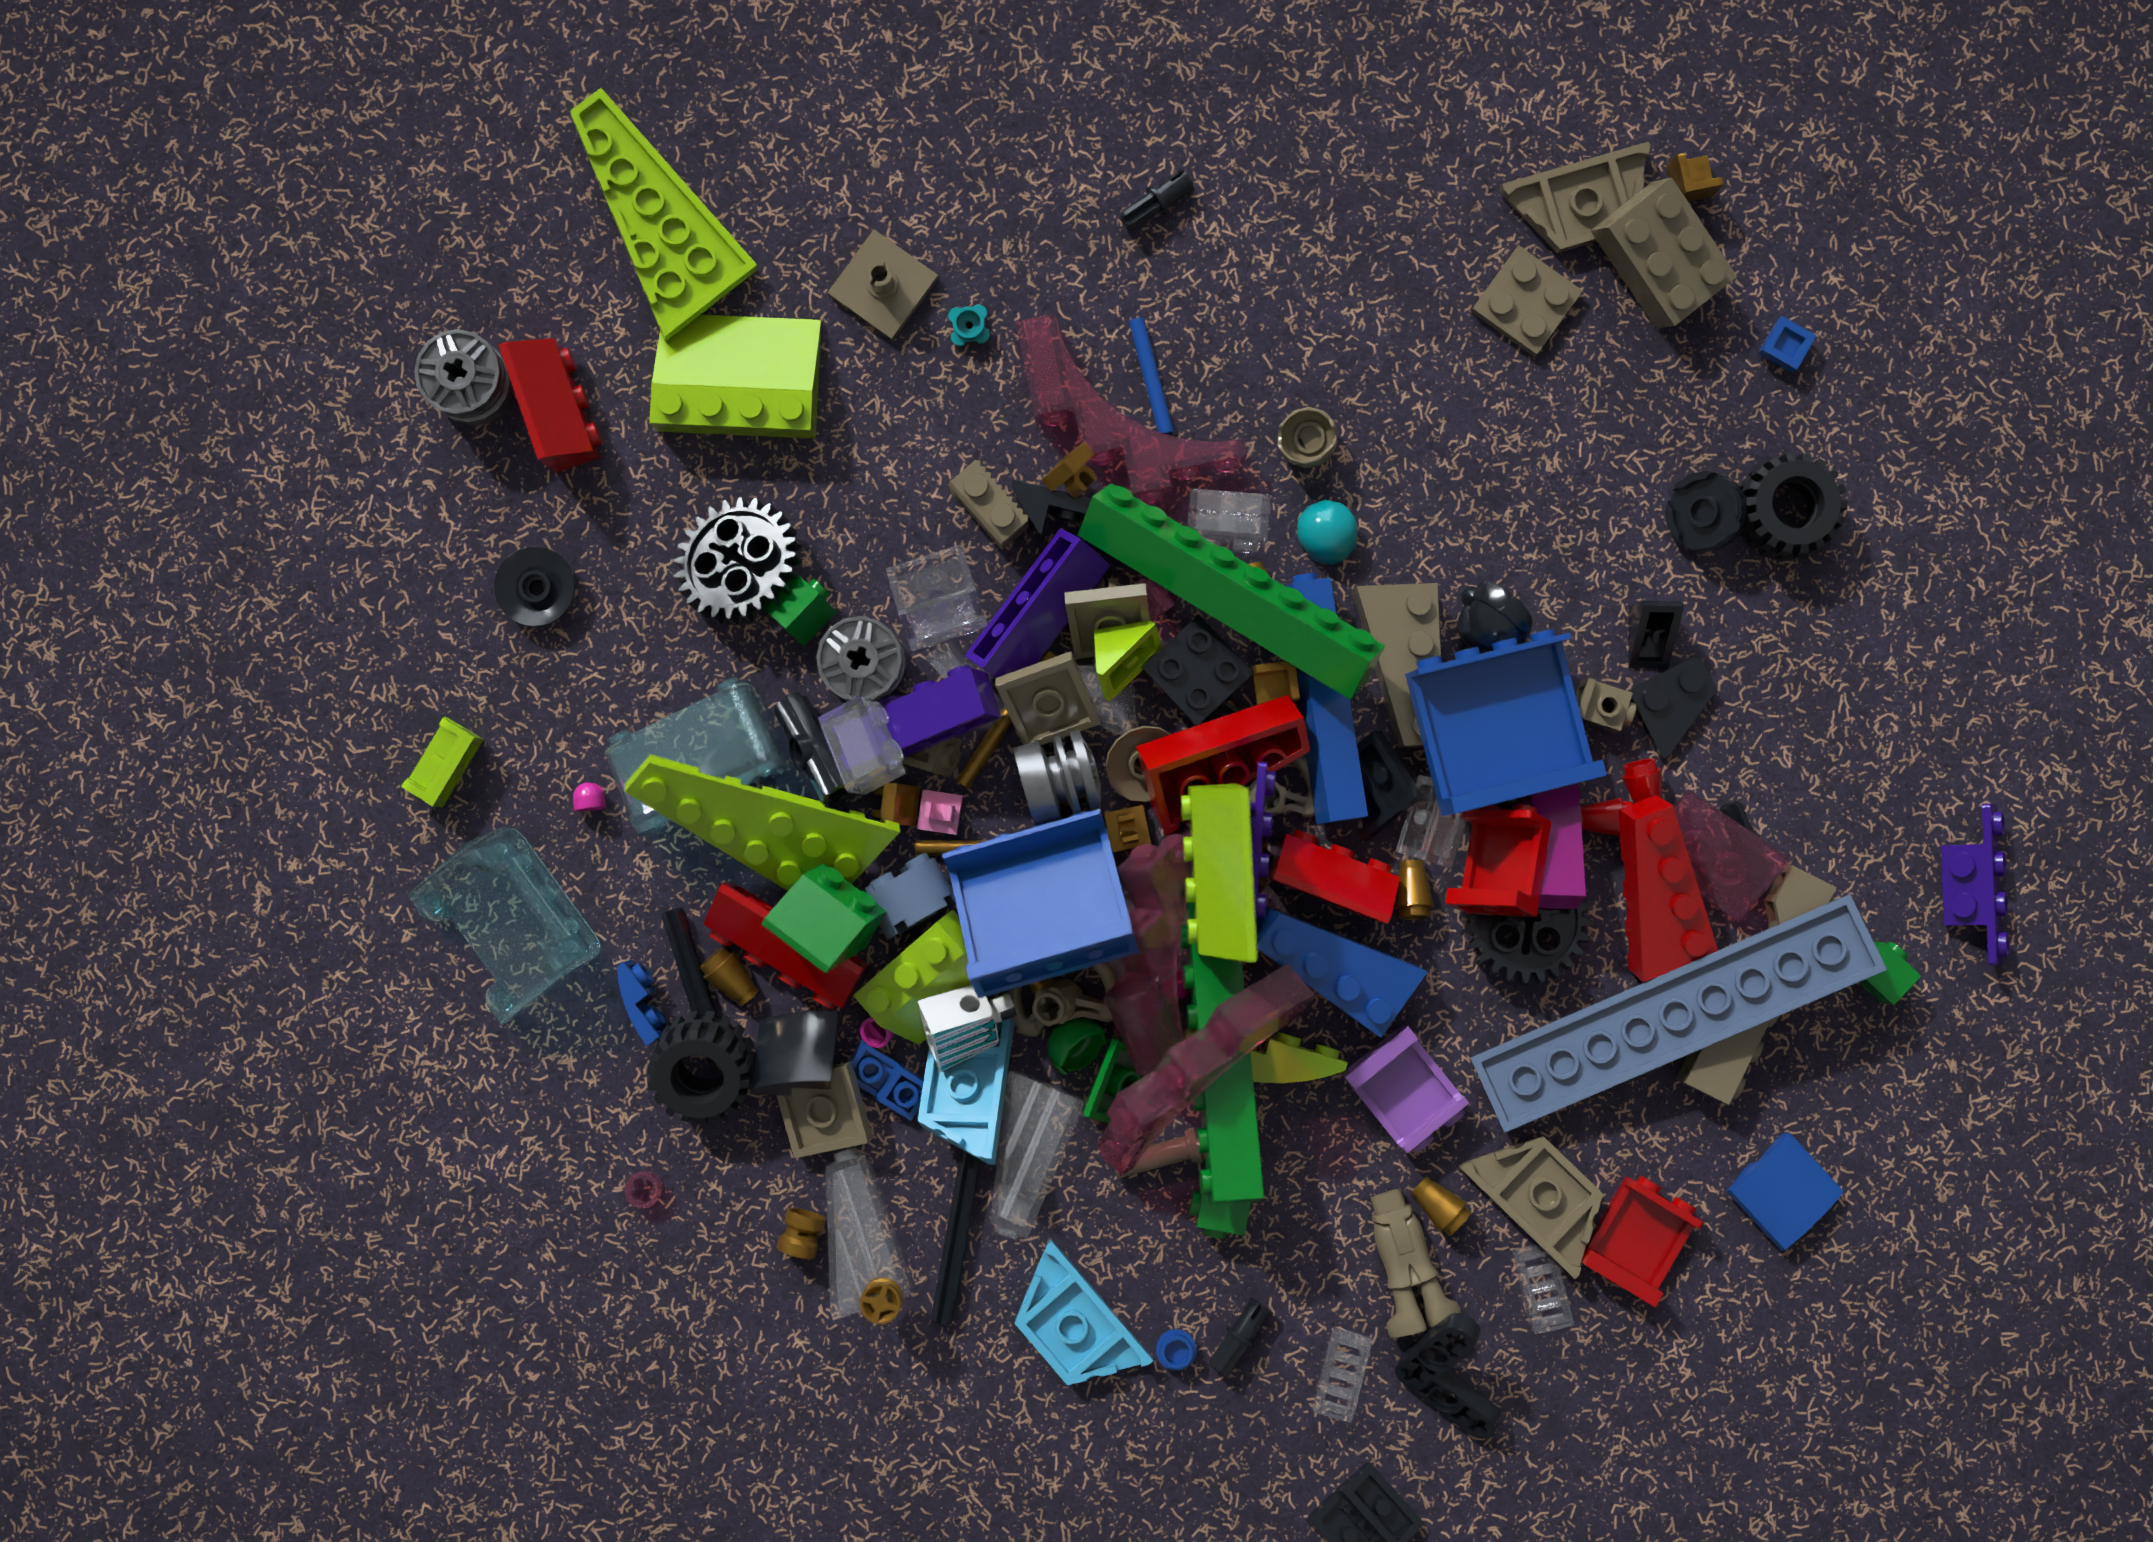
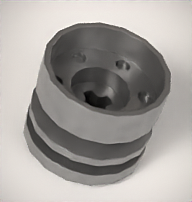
M460 329L441 332L428 340L417 356L414 373L418 390L425 401L456 423L468 426L489 424L502 416L512 403L514 389L502 354L474 332ZM457 371H467L465 378H455V373Z
M863 616L845 618L831 626L820 640L816 655L818 672L827 688L846 702L861 706L878 704V701L893 696L904 680L907 667L904 649L893 632L878 620ZM863 650H866L865 656L870 660L869 665H860L858 670H854L856 664L851 660V656L853 654L860 655Z
M1080 730L1070 732L1074 750L1068 752L1064 751L1060 735L1054 736V756L1047 757L1039 741L1013 748L1034 826L1043 822L1051 823L1061 820V803L1068 802L1073 814L1081 812L1078 799L1086 796L1091 811L1099 808L1102 811L1100 805L1101 782L1092 751L1083 740Z

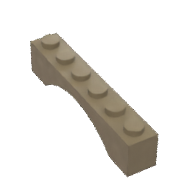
M1781 865L1764 899L1768 929L1834 901L1835 899L1832 895L1836 887L1793 865ZM1779 1016L1688 1054L1675 1080L1729 1105L1731 1100L1737 1099L1743 1091L1746 1082L1743 1076L1749 1064L1754 1063L1762 1052L1764 1043L1761 1039L1767 1027H1772Z

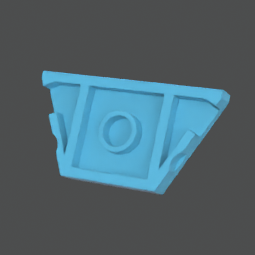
M1013 1018L996 1024L999 1042L995 1046L942 1072L939 1071L930 1048L927 1056L918 1114L919 1124L924 1129L989 1165L996 1164L1014 1031Z
M1052 1239L1047 1242L1016 1316L1015 1325L1066 1385L1083 1382L1094 1376L1103 1377L1115 1374L1117 1370L1141 1365V1367L1153 1362V1357L1058 1245Z

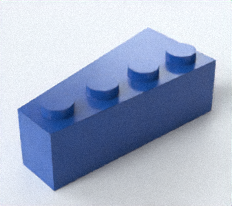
M1266 906L1265 919L1258 918L1255 928L1256 949L1380 1038L1428 972L1409 961L1359 943L1269 906Z

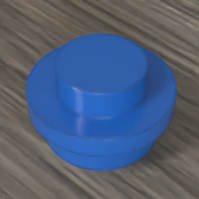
M1182 1329L1168 1330L1157 1341V1358L1167 1369L1173 1371L1183 1370L1189 1367L1196 1357L1195 1341L1188 1332Z

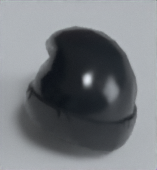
M1482 580L1477 587L1468 586L1463 590L1461 601L1464 606L1458 617V633L1469 648L1479 647V651L1482 654L1494 651L1492 644L1499 641L1516 638L1518 645L1526 642L1532 630L1533 620L1530 612L1520 600L1505 589L1486 580Z

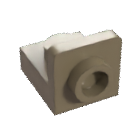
M951 738L897 762L945 777H951L952 771L960 759L961 739Z

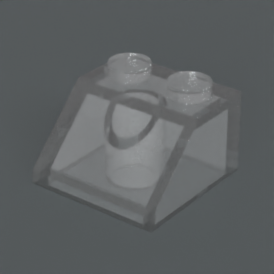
M961 544L886 568L898 615L912 651L932 647L937 643L961 635L971 634L988 625Z

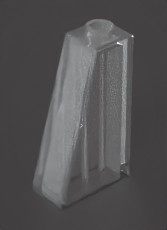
M1010 1068L1006 1080L990 1223L997 1225L995 1231L999 1234L1017 1240L1019 1235L1025 1238L1029 1237L1082 1111L1085 1099L1014 1068Z
M856 1146L834 1153L835 1161L830 1162L826 1166L830 1313L833 1320L860 1312V1297L866 1285L875 1278L888 1277L896 1281L901 1287L903 1297L910 1295L913 1289L869 1152L865 1150L858 1153Z

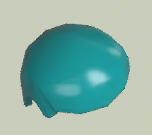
M1322 500L1309 505L1299 516L1297 524L1298 541L1311 560L1334 565L1346 560L1356 548L1358 526L1354 515L1342 503Z

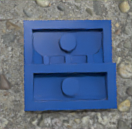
M1789 1132L1781 1134L1757 1162L1750 1163L1726 1190L1781 1251L1788 1249L1802 1237L1844 1192Z

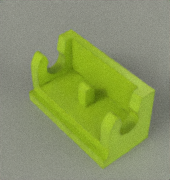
M445 716L440 721L438 731L412 774L401 786L432 807L442 808L484 740Z

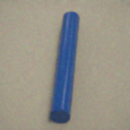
M1144 318L1132 319L1129 321V326L1159 436L1174 433Z

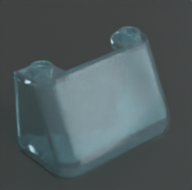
M738 676L730 678L716 686L718 692L632 734L630 729H627L607 739L610 745L604 749V752L637 836L650 837L666 829V821L675 823L625 792V783L650 754L698 767L701 773L722 779L726 775L741 779V784L744 785L755 784L761 781L760 775L762 778L771 774L775 776L792 767L751 681L745 680L740 682Z
M508 826L501 827L466 842L407 894L419 914L425 919L433 922H443L451 918L491 973L496 982L486 990L485 998L489 1010L495 1015L501 1025L517 1017L600 954V941L526 838L519 831Z

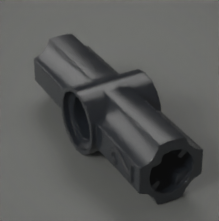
M799 692L786 695L784 699L775 704L774 714L789 740V754L794 767L799 772L805 770L822 804H828L830 808L844 804L847 799L854 796L856 786L840 758L841 750L836 733L830 727H823L807 696H802Z

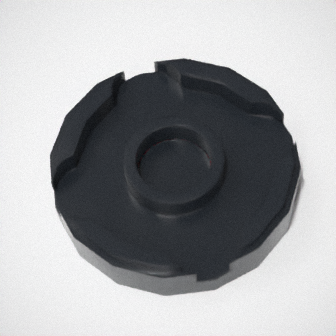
M1710 471L1692 473L1682 479L1673 489L1675 492L1671 497V501L1668 500L1665 510L1666 520L1673 538L1681 545L1700 552L1721 550L1732 543L1743 529L1747 515L1746 499L1739 485L1727 475Z

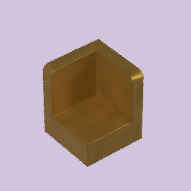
M1685 153L1676 154L1666 166L1668 178H1673L1688 202L1711 198L1724 186L1722 177L1712 178L1708 155L1687 159Z
M1287 661L1254 665L1252 667L1256 705L1285 695H1289L1293 703L1300 700L1295 666Z

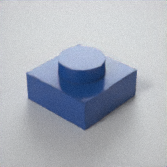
M1781 316L1775 322L1758 354L1793 373L1800 366L1817 335Z

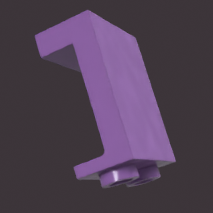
M1402 1024L1346 1069V1071L1341 1073V1075L1401 1150L1407 1154L1411 1150L1417 1153L1428 1146L1434 1139L1431 1134L1443 1124L1446 1127H1450L1460 1120L1465 1114L1463 1108L1469 1102L1458 1092L1417 1041L1418 1038L1411 1029Z

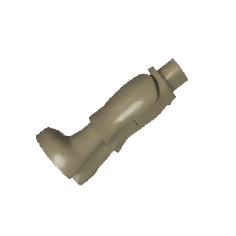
M1401 1188L1370 1197L1375 1214L1371 1216L1372 1221L1375 1222V1243L1387 1273V1287L1392 1289L1396 1313L1387 1322L1390 1338L1413 1335L1427 1329L1412 1290L1413 1286L1419 1285L1428 1326L1434 1327L1452 1313H1462L1457 1301L1447 1299L1436 1277L1439 1272L1435 1269L1429 1257L1421 1224L1412 1212V1204L1406 1205Z

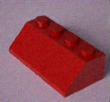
M734 882L722 883L703 925L712 930L709 936L724 946L730 947L734 943L746 950L743 956L761 968L769 964L781 971L778 978L788 985L799 989L802 984L814 991L815 993L812 998L826 1008L833 1010L835 1005L840 1008L845 1007L870 964L854 955L828 973H824L762 925L764 918L774 906Z

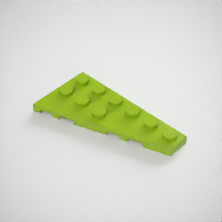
M600 88L570 110L571 118L666 342L757 271V264L604 90Z
M651 754L625 783V792L787 891L804 873L822 863L838 870L844 879L852 884L900 833V826L897 822L885 820L884 823L870 820L865 818V814L853 810H850L849 813L825 807V804H822L821 801L762 786L761 789L741 784V779L726 775L722 779L701 773L698 767Z

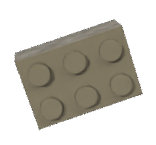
M1672 177L1651 182L1590 230L1656 328L1676 326L1737 277Z

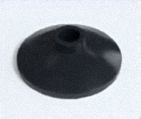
M544 547L522 548L509 555L500 565L494 582L495 597L502 611L513 621L531 627L548 625L561 618L571 606L575 594L574 575L569 564L556 552ZM536 581L544 583L545 589L541 595H534L531 591V587Z

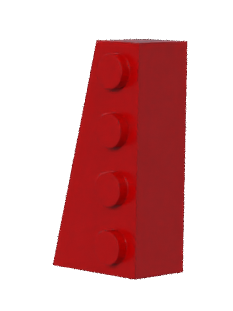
M1289 695L1136 746L1152 809L1166 836L1179 829L1177 824L1183 821L1181 815V796L1188 795V786L1239 784L1245 786L1249 781L1257 777L1258 763L1260 761L1268 762V771H1277L1311 751L1304 718Z
M1654 795L1620 808L1621 860L1624 861L1625 881H1622L1627 909L1625 936L1628 937L1629 954H1626L1628 969L1642 982H1645L1717 952L1718 948L1674 806L1661 797Z

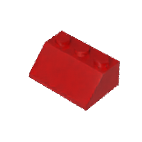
M554 338L511 341L498 344L537 459L552 471L558 473L601 458L597 446L603 445V441L596 423H589L584 409L590 407V403L581 384L575 385L571 372L577 370V366L569 347L563 349Z
M1295 829L1293 836L1287 833L1283 834L1267 879L1374 921L1389 924L1400 877L1390 874L1392 866L1370 858L1368 865L1353 859L1354 851L1336 844H1332L1330 850L1315 845L1318 837Z

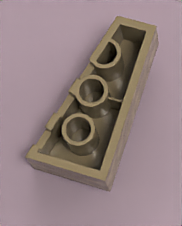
M1438 583L1356 586L1351 593L1359 613L1362 630L1369 632L1375 640L1385 645L1374 670L1383 694L1384 704L1397 747H1423L1405 674L1418 669L1417 661L1436 656L1441 657Z

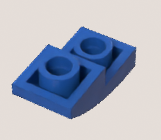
M633 959L622 962L617 966L621 996L633 1026L645 1045L648 1046L659 1040L665 1029L662 1025L666 1023L662 1013L653 1004L647 1006L644 1002L645 999L656 992L655 988L651 985L654 982V978L647 967L641 962L636 964Z
M862 1039L847 1061H852L858 1086L874 1095L877 1101L911 1121L920 1108L924 1079L879 1049L869 1046Z

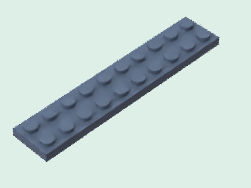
M1849 894L1470 1058L1505 1133L1887 970Z

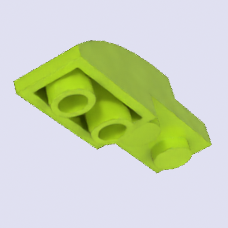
M1185 1029L1181 1042L1182 1047L1189 1049V1046L1195 1045L1194 1031ZM1278 1032L1276 1039L1266 1037L1263 1051L1256 1050L1258 1043L1249 1040L1253 1082H1304L1346 1071L1348 1064L1344 1059L1338 1058L1340 1050L1321 1044L1316 1045L1315 1051L1300 1046V1038Z

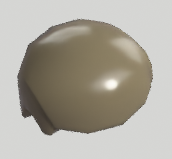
M1313 407L1294 410L1279 425L1277 446L1282 455L1292 465L1302 468L1317 467L1328 461L1335 452L1338 443V430L1334 420L1323 410ZM1299 436H1300L1302 442L1304 443L1306 449H1304V448L1300 445L1299 440H1298V437H1299Z

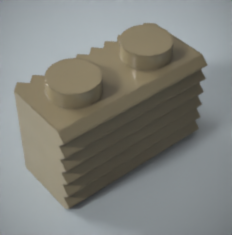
M974 460L949 482L950 492L1001 550L1006 548L1029 527V516L1024 515L1023 509L1018 508V503H1014L1013 498L1008 496L1007 491L1002 489V485L997 484V479L992 478L991 473L987 472L986 467L981 465L980 460Z

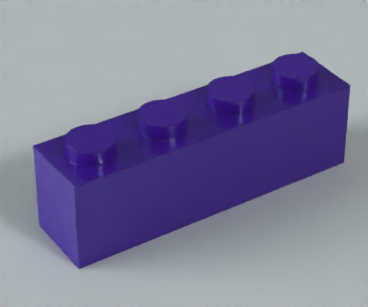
M1060 528L964 656L982 671L987 672L988 676L995 681L997 677L1037 664L1044 653L1053 646L1056 637L1068 623L1065 592L1094 589L1099 585L1103 575L1111 565L1082 539Z
M969 665L960 666L950 670L947 673L948 677L938 682L929 680L913 686V692L903 697L893 695L878 701V707L870 711L857 710L846 714L843 717L844 722L831 728L838 737L841 750L840 758L848 773L867 774L1002 718L987 672L973 669Z

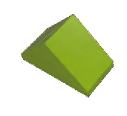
M1148 620L1094 630L1096 672L1104 699L1111 702L1143 670L1142 667L1162 649L1156 623Z

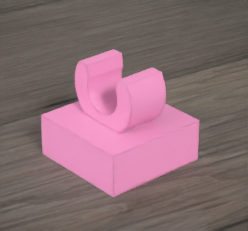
M923 790L917 829L957 835L963 795Z

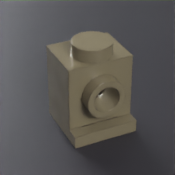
M1589 677L1580 680L1576 698L1582 722L1613 733L1621 731L1623 725L1628 727L1631 724L1636 712V704L1630 702L1633 693L1598 682L1596 679ZM1605 698L1610 699L1614 704L1611 713H1606L1602 709V702Z

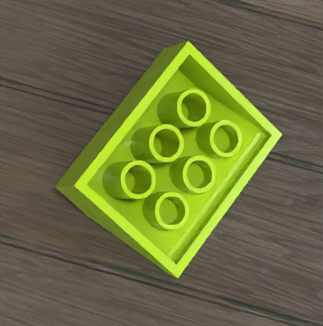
M700 315L666 342L660 331L651 383L649 423L658 432L816 439L822 321L812 319Z
M1239 784L1188 786V795L1181 796L1182 820H1189L1190 837H1183L1184 862L1191 861L1192 878H1185L1186 903H1194V919H1187L1188 944H1196V951L1201 955L1255 962L1257 961L1249 789Z

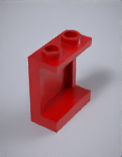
M1523 804L1512 805V810H1502L1500 807L1488 805L1477 808V810L1462 812L1461 819L1471 823L1472 826L1462 888H1447L1445 904L1466 914L1537 917L1552 821L1537 814L1535 807Z
M1640 1175L1636 1182L1625 1176L1591 1234L1581 1262L1656 1308L1664 1294L1658 1288L1694 1227L1701 1229L1704 1222L1694 1217L1697 1208L1675 1196L1671 1203L1659 1196L1658 1194L1662 1187Z

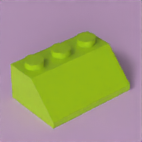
M952 910L937 921L853 995L880 1027L918 1045L926 1040L918 1001L971 985L966 968L969 962L957 913Z

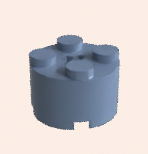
M926 852L905 863L906 866L899 869L901 872L899 876L894 878L890 871L869 883L870 885L865 888V891L875 899L876 903L886 910L879 926L887 940L932 917L943 907H949L956 902L954 892L935 858L930 859Z

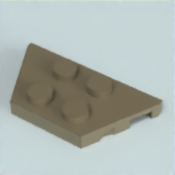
M1649 142L1641 143L1502 184L1499 190L1501 195L1556 253L1595 243L1597 240L1590 230L1643 189L1645 180L1643 175L1650 145Z
M1541 1135L1463 1162L1459 1166L1574 1279L1580 1275L1581 1261L1586 1244H1589L1591 1238L1592 1224L1595 1214L1599 1211L1603 1193L1544 1136Z

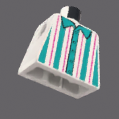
M972 985L918 1001L925 1038L940 1072L995 1046L999 1042L996 1024L1017 1016L1009 993L991 1000H987V997L978 999Z

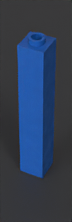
M1306 573L1293 576V582L1286 585V587L1298 590L1304 598L1319 607L1327 608L1336 613L1331 578L1317 579L1316 573ZM1296 667L1300 694L1298 709L1304 718L1311 750L1306 753L1316 824L1368 817L1350 699Z

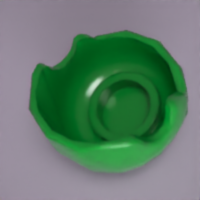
M1085 1017L1068 1020L1063 1024L1057 1025L1051 1032L1047 1046L1048 1056L1052 1064L1063 1075H1066L1068 1071H1077L1089 1066L1099 1055L1102 1046L1108 1042L1104 1034L1105 1030L1091 1018Z

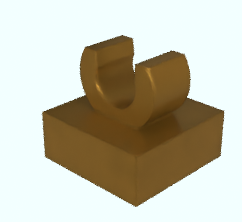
M1083 442L1060 460L1041 480L1051 492L1064 483L1067 492L1074 498L1078 497L1087 489V486L1097 479L1094 471L1084 465L1094 453Z
M884 783V787L875 788L874 794L882 795L881 810H872L871 815L880 818L881 823L889 820L897 822L899 825L916 826L920 787Z
M1143 805L1104 813L1113 852L1151 844Z

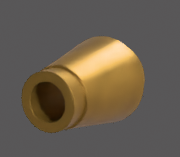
M1405 860L1399 862L1400 870L1398 877H1400L1394 904V909L1398 910V918L1404 920L1430 918V908L1434 907L1424 869V861Z
M725 946L718 949L700 966L705 973L703 978L733 1001H736L740 1007L752 999L759 991L754 986L753 981L735 951L729 952Z
M1428 1176L1410 1193L1416 1198V1201L1438 1231L1444 1230L1449 1236L1472 1213L1465 1207L1467 1202L1435 1181H1432Z

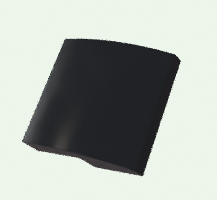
M839 1011L795 1012L760 1020L750 1093L791 1096L792 1088L831 1090L840 1021Z
M1370 1462L1360 1467L1305 1519L1325 1542H1408L1424 1525L1419 1516Z

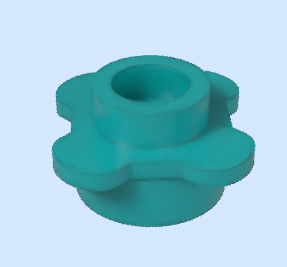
M977 304L974 307H954L950 310L948 318L953 324L951 341L954 345L963 346L966 342L973 341L984 344L988 341L990 332L985 327L987 310L984 306ZM967 322H971L973 324V327L971 329H967L965 327V324Z

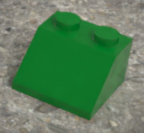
M822 863L804 873L764 918L762 925L824 973H828L867 947L886 910L878 905L870 894L858 890L846 881L838 870Z

